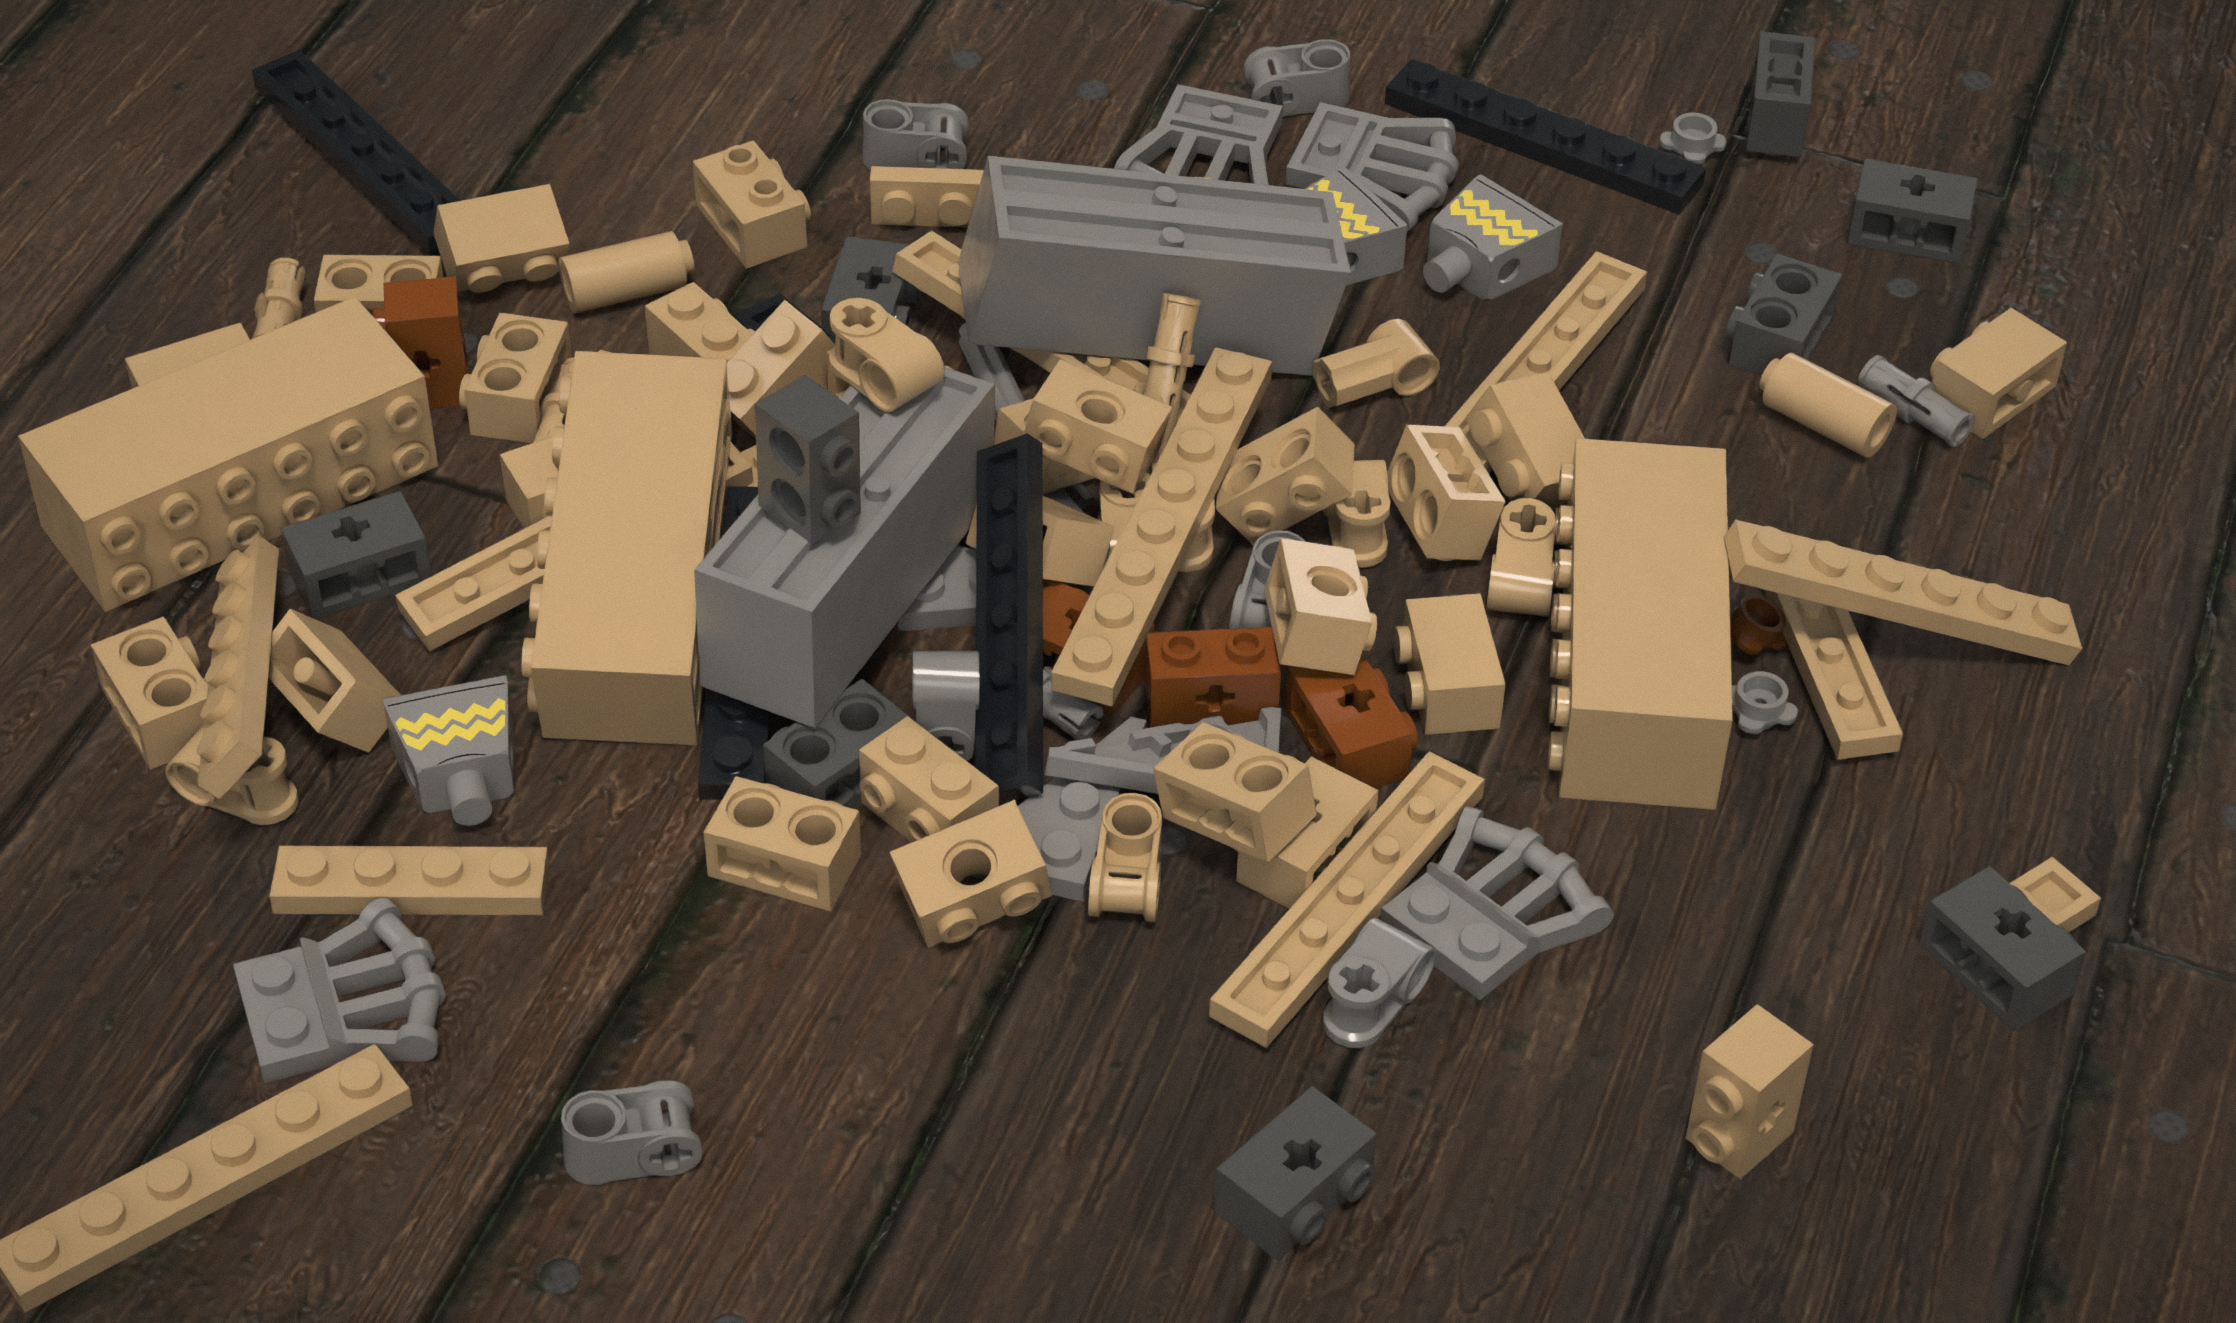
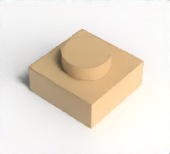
M2053 857L2010 883L2018 887L2028 900L2053 923L2067 932L2074 930L2096 916L2101 897Z

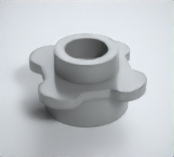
M1685 113L1674 120L1672 132L1661 134L1660 145L1664 149L1674 150L1675 154L1684 160L1695 164H1702L1709 154L1723 151L1726 148L1727 140L1723 135L1717 134V124L1709 116L1701 113Z
M1755 671L1744 675L1739 680L1737 686L1732 685V708L1739 717L1738 726L1741 730L1751 734H1758L1765 729L1771 728L1774 724L1791 725L1796 721L1798 709L1794 704L1787 702L1789 690L1786 683L1780 677L1769 672Z

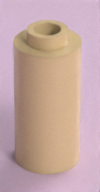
M673 231L559 257L562 287L573 314L679 289L687 285V275L695 272L693 255L687 240L678 241Z
M1792 352L1786 354L1781 360L1778 358L1773 359L1764 370L1760 379L1759 388L1764 391L1763 404L1866 458L1872 457L1882 447L1896 419L1897 407L1895 404Z

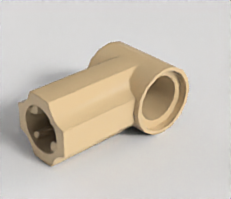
M1393 319L1378 326L1367 339V343L1313 360L1312 376L1316 382L1319 397L1330 408L1392 387L1399 395H1416L1427 389L1434 382L1440 370V363L1406 320Z

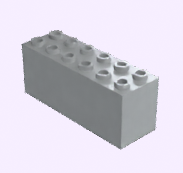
M997 156L987 157L958 261L969 344L1151 361V359L1146 358L1148 346L1154 345L1163 293H1170L1201 300L1190 352L1195 355L1193 365L1206 366L1214 348L1217 347L1272 361V372L1310 376L1313 375V360L1319 359L1351 274L1333 192Z
M944 367L945 373L942 381L892 412H885L877 408L868 397L851 385L839 399L859 412L861 514L853 518L845 526L835 529L811 544L761 508L758 495L754 498L694 569L701 687L816 728L970 529L977 503V451L994 445V383Z

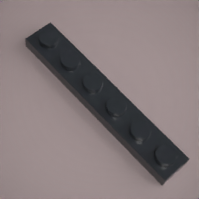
M297 50L252 70L255 88L423 249L430 255L439 251L433 234L437 206L461 201L449 188L301 50Z
M1411 59L1386 86L1385 104L1420 118L1447 119L1453 123L1457 132L1678 215L1684 211L1704 185L1706 167L1684 160L1678 155L1668 154L1638 143L1629 137L1617 135L1584 123L1578 118L1568 117L1541 107L1529 100L1520 99L1487 87L1478 81H1471L1441 70L1429 63Z
M1028 433L977 451L976 651L979 652V710H976L975 768L999 786V806L1013 800L1018 801L1043 793V443Z
M727 486L722 536L758 495V487ZM707 689L698 776L700 799L722 800L736 776L759 783H766L763 744L770 740L772 712Z

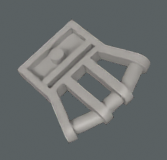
M1177 84L1157 127L1123 152L1118 158L1114 169L1164 174L1148 164L1172 147L1176 148V151L1165 172L1167 175L1186 176L1196 154L1200 153L1214 156L1205 177L1225 181L1233 162L1239 161L1248 163L1252 184L1268 185L1266 171L1267 155L1282 125L1283 106Z
M1320 102L1287 165L1285 185L1305 189L1326 175L1345 166L1407 224L1408 232L1417 225L1418 216L1429 208H1436L1443 204L1448 192L1447 184L1454 180L1458 172L1459 162L1452 151V147L1456 142L1455 127L1451 121L1444 118H1387ZM1391 191L1408 194L1409 196L1404 199Z
M1467 805L1460 816L1455 834L1441 861L1438 864L1430 862L1427 865V872L1385 904L1381 908L1380 920L1434 947L1437 950L1434 966L1478 1000H1481L1538 953L1601 932L1611 923L1614 913L1602 896H1595L1579 873V862L1565 852L1556 855L1544 846V837L1530 827L1519 830L1483 818V810ZM1475 843L1503 852L1467 881L1459 876ZM1527 867L1541 875L1502 907L1489 898ZM1560 894H1562L1572 909L1570 912L1528 926L1524 924Z
M384 897L373 900L362 910L358 920L320 942L302 937L299 938L300 947L233 964L264 1084L333 1066L373 1044H376L388 1061L423 1062L435 1057L440 1035L434 1027L438 1006L443 1003L446 997L445 988L440 976L431 970L435 962V956L430 942L425 938L417 937L401 921L402 913L390 899ZM381 940L391 949L390 952L345 963ZM405 980L401 987L340 1003L338 1001L339 996ZM408 1017L407 1024L402 1025L399 1030L363 1029Z

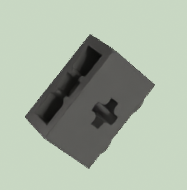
M1864 159L1847 244L1960 264L1978 178Z
M846 236L821 308L822 328L836 339V334L831 330L830 326L832 308L837 303L849 298H865L880 304L886 312L911 329L912 308L909 306L910 303H920L922 292L892 272L896 253L910 244Z
M401 491L281 528L289 573L313 619L322 618L400 593L431 577L425 536Z
M1990 866L1930 901L1919 944L2013 1031H2016L2073 996L2086 951L2077 944L2069 932L2053 923L2028 900L2018 887L2008 883Z
M1311 1086L1216 1168L1214 1212L1279 1261L1298 1243L1305 1245L1316 1238L1325 1226L1328 1216L1346 1200L1354 1202L1368 1190L1376 1175L1374 1158L1377 1133L1315 1087Z

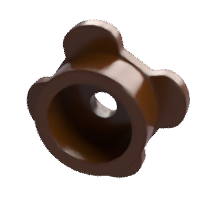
M1749 594L1744 596L1736 607L1730 605V638L1741 650L1751 655H1758L1765 648L1771 647L1775 650H1782L1785 647L1787 641L1782 632L1786 623L1785 616L1773 601L1761 595Z

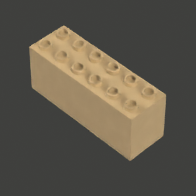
M356 297L347 299L18 436L41 527L105 612L225 560L235 550L244 552L258 535L269 541L282 535V527L340 510L438 467L425 376Z
M575 351L572 376L562 375L560 381L559 409L560 413H566L565 427L555 426L552 437L553 464H559L558 477L547 478L545 486V515L552 516L550 530H540L537 543V565L539 569H545L543 584L533 583L530 592L529 616L530 622L537 623L535 638H525L522 648V676L529 677L528 711L538 712L542 738L697 745L704 687L700 686L694 569L721 537L732 438L727 361L725 358Z
M1576 438L1573 463L1561 462L1558 500H1567V506L1560 505V508L1555 507L1554 512L1556 518L1554 544L1563 545V549L1559 551L1554 550L1553 561H1555L1553 588H1563V594H1553L1550 628L1551 632L1562 633V639H1552L1550 677L1561 679V685L1551 686L1549 723H1554V726H1560V732L1551 731L1548 770L1559 771V798L1716 810L1733 721L1729 558L1724 536L1728 531L1726 449Z

